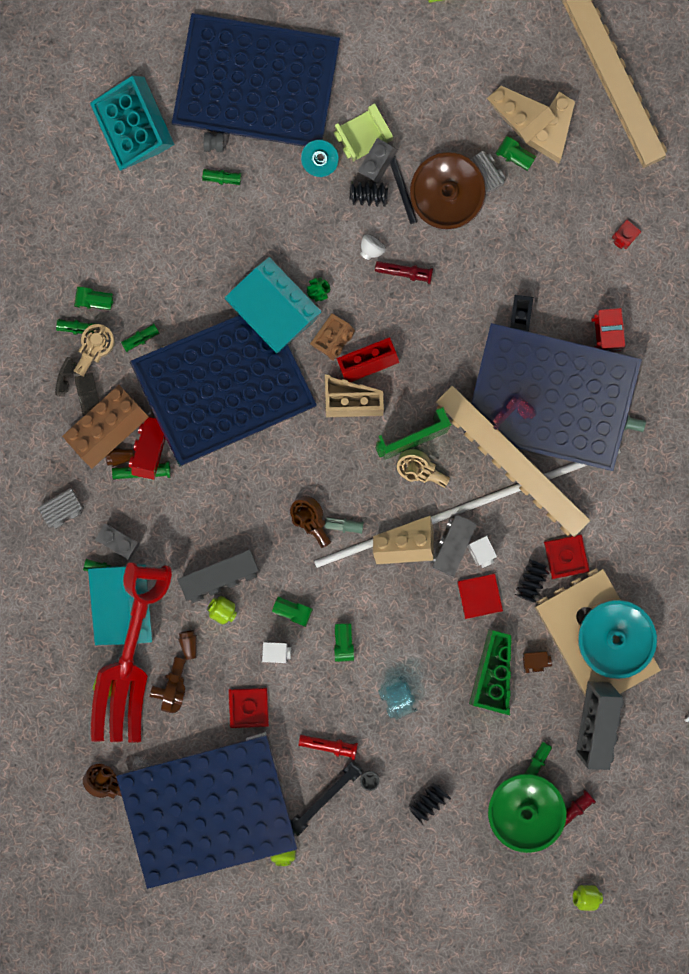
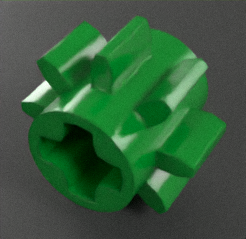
M322 277L309 281L310 286L307 287V294L311 299H315V302L328 298L327 293L330 292V285L326 280H322Z

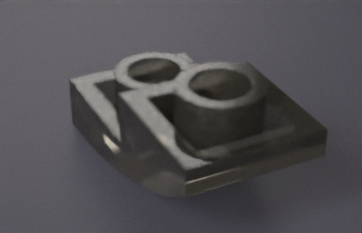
M71 357L65 359L59 371L55 389L57 397H65V392L69 391V382L65 381V378H73V374H76L73 370L77 364L73 362Z
M93 372L85 374L84 377L81 375L74 376L83 416L99 403Z

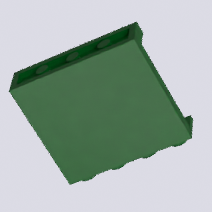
M444 408L436 410L433 416L435 425L386 446L382 436L379 435L375 447L378 456L387 460L447 433L451 423Z

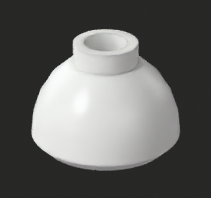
M368 234L363 236L360 254L365 259L370 260V258L379 257L386 251L385 246L375 237Z

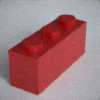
M390 337L336 358L344 379L348 382H353L400 363Z
M149 417L139 426L138 434H140L139 440H135L134 451L136 452L130 458L129 467L132 470L133 476L155 480L166 438L157 419Z

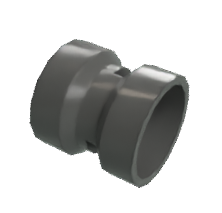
M204 133V152H210L214 148L217 152H223L224 133H217L216 137L211 133Z
M365 771L361 775L360 783L363 789L373 791L379 786V776L374 771Z

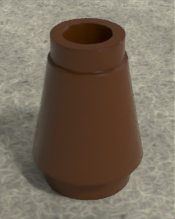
M114 448L106 456L107 466L112 465L114 467L129 462L131 456H133V450Z
M194 630L180 632L178 641L185 660L197 658V635L194 634Z

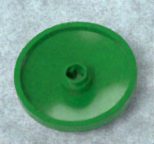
M519 774L508 778L497 787L489 802L488 818L493 833L502 844L518 852L533 853L548 848L559 838L566 822V804L562 794L552 782L539 775Z

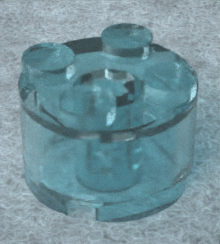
M403 675L381 684V688L378 690L382 701L386 700L388 704L386 710L390 719L395 718L398 720L418 711L417 706L413 708L412 704L415 702V699L407 682H402V679H404Z

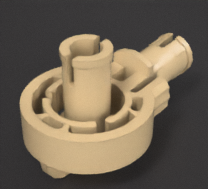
M94 324L84 330L81 337L82 346L78 351L82 354V357L73 371L84 377L93 361L99 363L102 357L107 356L113 350L115 338L109 328L101 324ZM96 328H99V329H100V330H94L95 333L90 332L91 330L96 329ZM107 334H109V335H110V338H111L110 346H109V342H106V339L109 340V337H108Z
M406 450L398 458L397 471L410 482L420 480L425 483L432 481L445 488L450 480L449 476L435 470L436 465L430 462L429 457L420 450Z

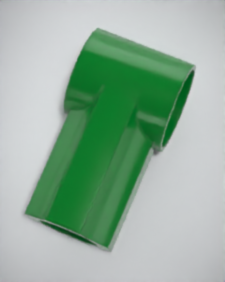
M507 136L496 151L497 156L501 155L506 158L505 161H511L526 171L529 170L536 158L535 155L520 147L517 141Z
M77 287L74 306L77 308L83 306L87 307V309L111 310L114 294L98 292L86 287Z
M277 597L272 612L289 618L290 621L305 627L313 611L312 608L299 603L295 604L280 597Z
M335 624V662L354 661L351 624Z

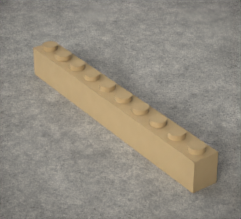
M562 0L643 169L663 160L667 153L666 147L663 142L660 143L657 137L659 135L655 125L652 126L649 120L650 114L641 104V95L638 91L635 92L633 79L630 75H627L625 63L616 53L618 51L614 41L611 42L608 36L609 30L600 20L601 14L599 9L594 7L593 0Z
M453 385L436 401L438 404L436 408H444L445 412L452 417L450 422L457 428L461 426L466 431L464 435L471 442L475 440L479 444L477 448L485 456L487 454L491 455L494 458L491 462L499 469L503 467L507 471L505 475L512 482L516 480L521 485L519 489L526 496L528 494L535 498L533 503L540 509L544 507L548 511L546 515L554 523L558 521L562 525L560 529L567 536L571 534L575 537L590 522V519Z

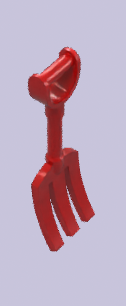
M133 562L128 563L126 566L123 585L125 591L134 598L130 613L131 620L122 655L119 657L118 662L101 668L97 674L91 714V742L104 741L105 715L111 682L110 742L123 741L124 712L129 685L128 743L141 742L142 706L148 675L134 664L133 657L148 605L160 600L169 588L172 577L170 566L164 565L161 568L137 566ZM137 578L157 580L150 591L143 594L136 593Z

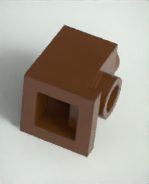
M546 651L522 653L524 673H530L529 669H532V672H542L544 667H552L551 655H547Z

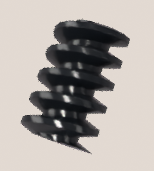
M350 181L349 201L352 200L353 205H356L359 200L361 206L364 205L365 201H367L368 206H371L374 201L376 207H378L380 201H382L383 206L386 207L388 185L385 188L384 183L381 182L379 188H377L376 182H373L372 187L369 186L368 182H365L364 187H362L361 182L358 181L355 187L353 181Z
M529 559V563L532 566H526L525 569L529 573H523L522 576L526 580L519 581L523 587H517L516 590L520 594L514 595L526 601L536 603L537 600L533 596H540L536 589H543V586L540 584V581L546 582L543 574L549 575L550 573L546 570L547 566Z
M432 783V791L427 788L425 789L427 796L420 794L421 802L415 799V807L410 804L408 805L410 812L422 825V819L429 821L427 814L435 815L433 808L440 810L438 803L446 805L444 798L451 800L449 795L439 785Z

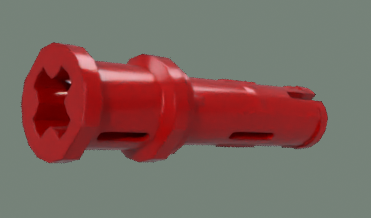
M300 735L298 744L302 747L331 752L337 757L340 755L351 757L352 760H355L358 743H345L340 739L330 741L306 735Z

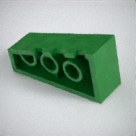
M488 629L469 701L470 705L510 715L511 635Z

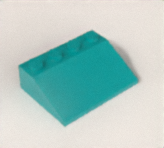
M131 76L90 102L120 171L156 156L175 145L145 77Z
M270 257L258 265L224 298L276 353L311 326L322 312Z
M146 563L137 564V566L146 567ZM127 565L88 569L95 645L125 644L134 598L125 591L123 585ZM137 578L135 586L137 594L148 592L147 579ZM150 604L148 605L146 617L143 618L137 644L153 641Z

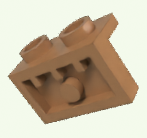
M331 314L310 345L334 361L341 354L345 344L352 339L355 330L349 323Z

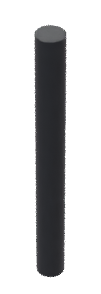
M394 156L390 165L411 225L417 223V219L396 156Z

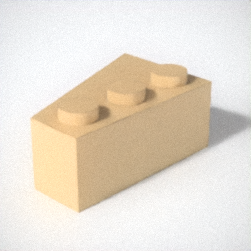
M500 86L487 98L494 110L526 143L555 119L548 106L503 86Z
M558 92L549 106L555 119L527 143L558 164L562 158L575 104L574 100L561 92Z
M325 374L326 417L383 416V391L361 384H353L347 380L336 379Z
M431 516L373 536V555L376 564L434 560V530Z

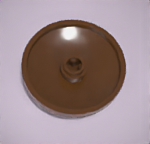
M439 153L426 159L415 171L410 186L411 202L418 216L427 224L440 229H457L470 223L480 213L486 198V182L479 167L469 158L457 153Z

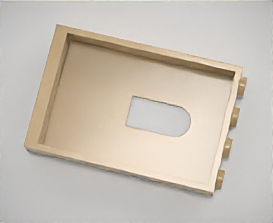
M595 568L587 573V578L583 580L580 577L570 582L571 587L566 590L564 587H561L553 592L555 596L550 599L545 596L538 600V605L535 606L537 613L584 696L588 681L610 682L619 693H622L661 671L655 659L652 658L648 666L638 674L628 678L614 679L596 673L582 658L578 646V632L580 628L576 619L578 610L583 607L593 609L599 604L608 601H621L603 569L598 571ZM614 636L613 642L618 643L619 637Z

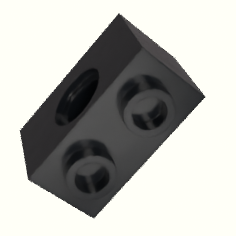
M514 295L511 328L529 332L534 297Z

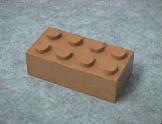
M118 385L62 437L92 469L149 417L125 390Z

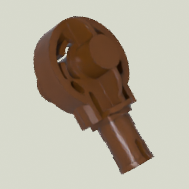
M301 496L293 502L290 507L292 523L295 526L304 528L307 534H313L321 548L328 546L332 541L323 529L326 523L323 520L321 505L310 496Z
M174 657L171 673L165 676L169 679L166 689L152 686L150 698L163 700L161 711L176 713L182 706L185 696L184 679L182 677L186 663L185 659Z
M94 764L88 768L83 776V785L89 794L98 798L108 796L113 799L117 795L122 796L116 774L109 766Z

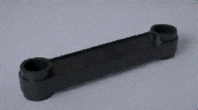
M352 760L342 770L345 774L302 817L297 814L291 820L293 832L296 836H299L309 826L307 822L350 780L354 782L364 772L357 762Z

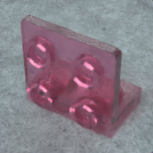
M520 395L517 399L513 397L506 405L508 409L504 413L500 411L493 419V428L497 430L516 407L518 408L517 412L524 419L530 418L532 420L536 416L537 410Z

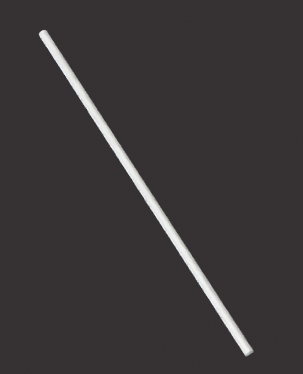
M574 462L547 472L544 475L550 480L587 465ZM518 483L431 516L432 523L440 522L521 491L519 489L521 485ZM373 539L315 560V565L318 568L373 547Z

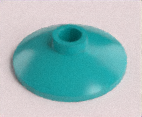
M318 139L309 142L304 147L301 154V162L309 174L315 177H325L332 174L337 168L339 155L336 148L330 142ZM318 154H323L324 159H318Z

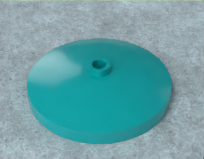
M614 600L599 604L585 616L578 632V646L582 658L593 671L608 678L623 679L638 674L648 666L656 651L657 634L651 618L643 609L627 601ZM614 636L619 637L618 643L613 642Z

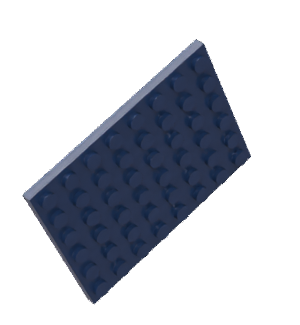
M191 13L172 125L303 147L313 140H323L340 38Z
M240 315L130 361L132 369L179 467L317 406L289 346H285L276 353Z
M491 323L471 404L516 448L614 471L642 359Z
M267 735L116 776L147 889L298 849Z

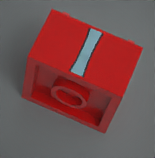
M622 308L598 310L594 318L591 319V322H595L597 346H594V348L611 352L621 351L625 347Z

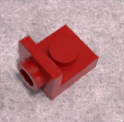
M626 220L612 236L614 239L613 243L620 249H627L641 231Z

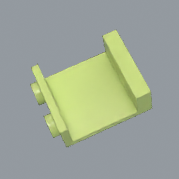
M375 104L369 106L367 112L341 126L336 124V131L333 132L337 141H342L345 147L343 148L347 159L351 157L353 162L367 155L377 138L385 143L393 141V135Z

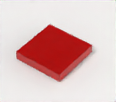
M582 534L544 542L552 579L590 572Z
M495 574L457 581L465 619L503 611Z
M267 688L229 689L230 728L269 727Z

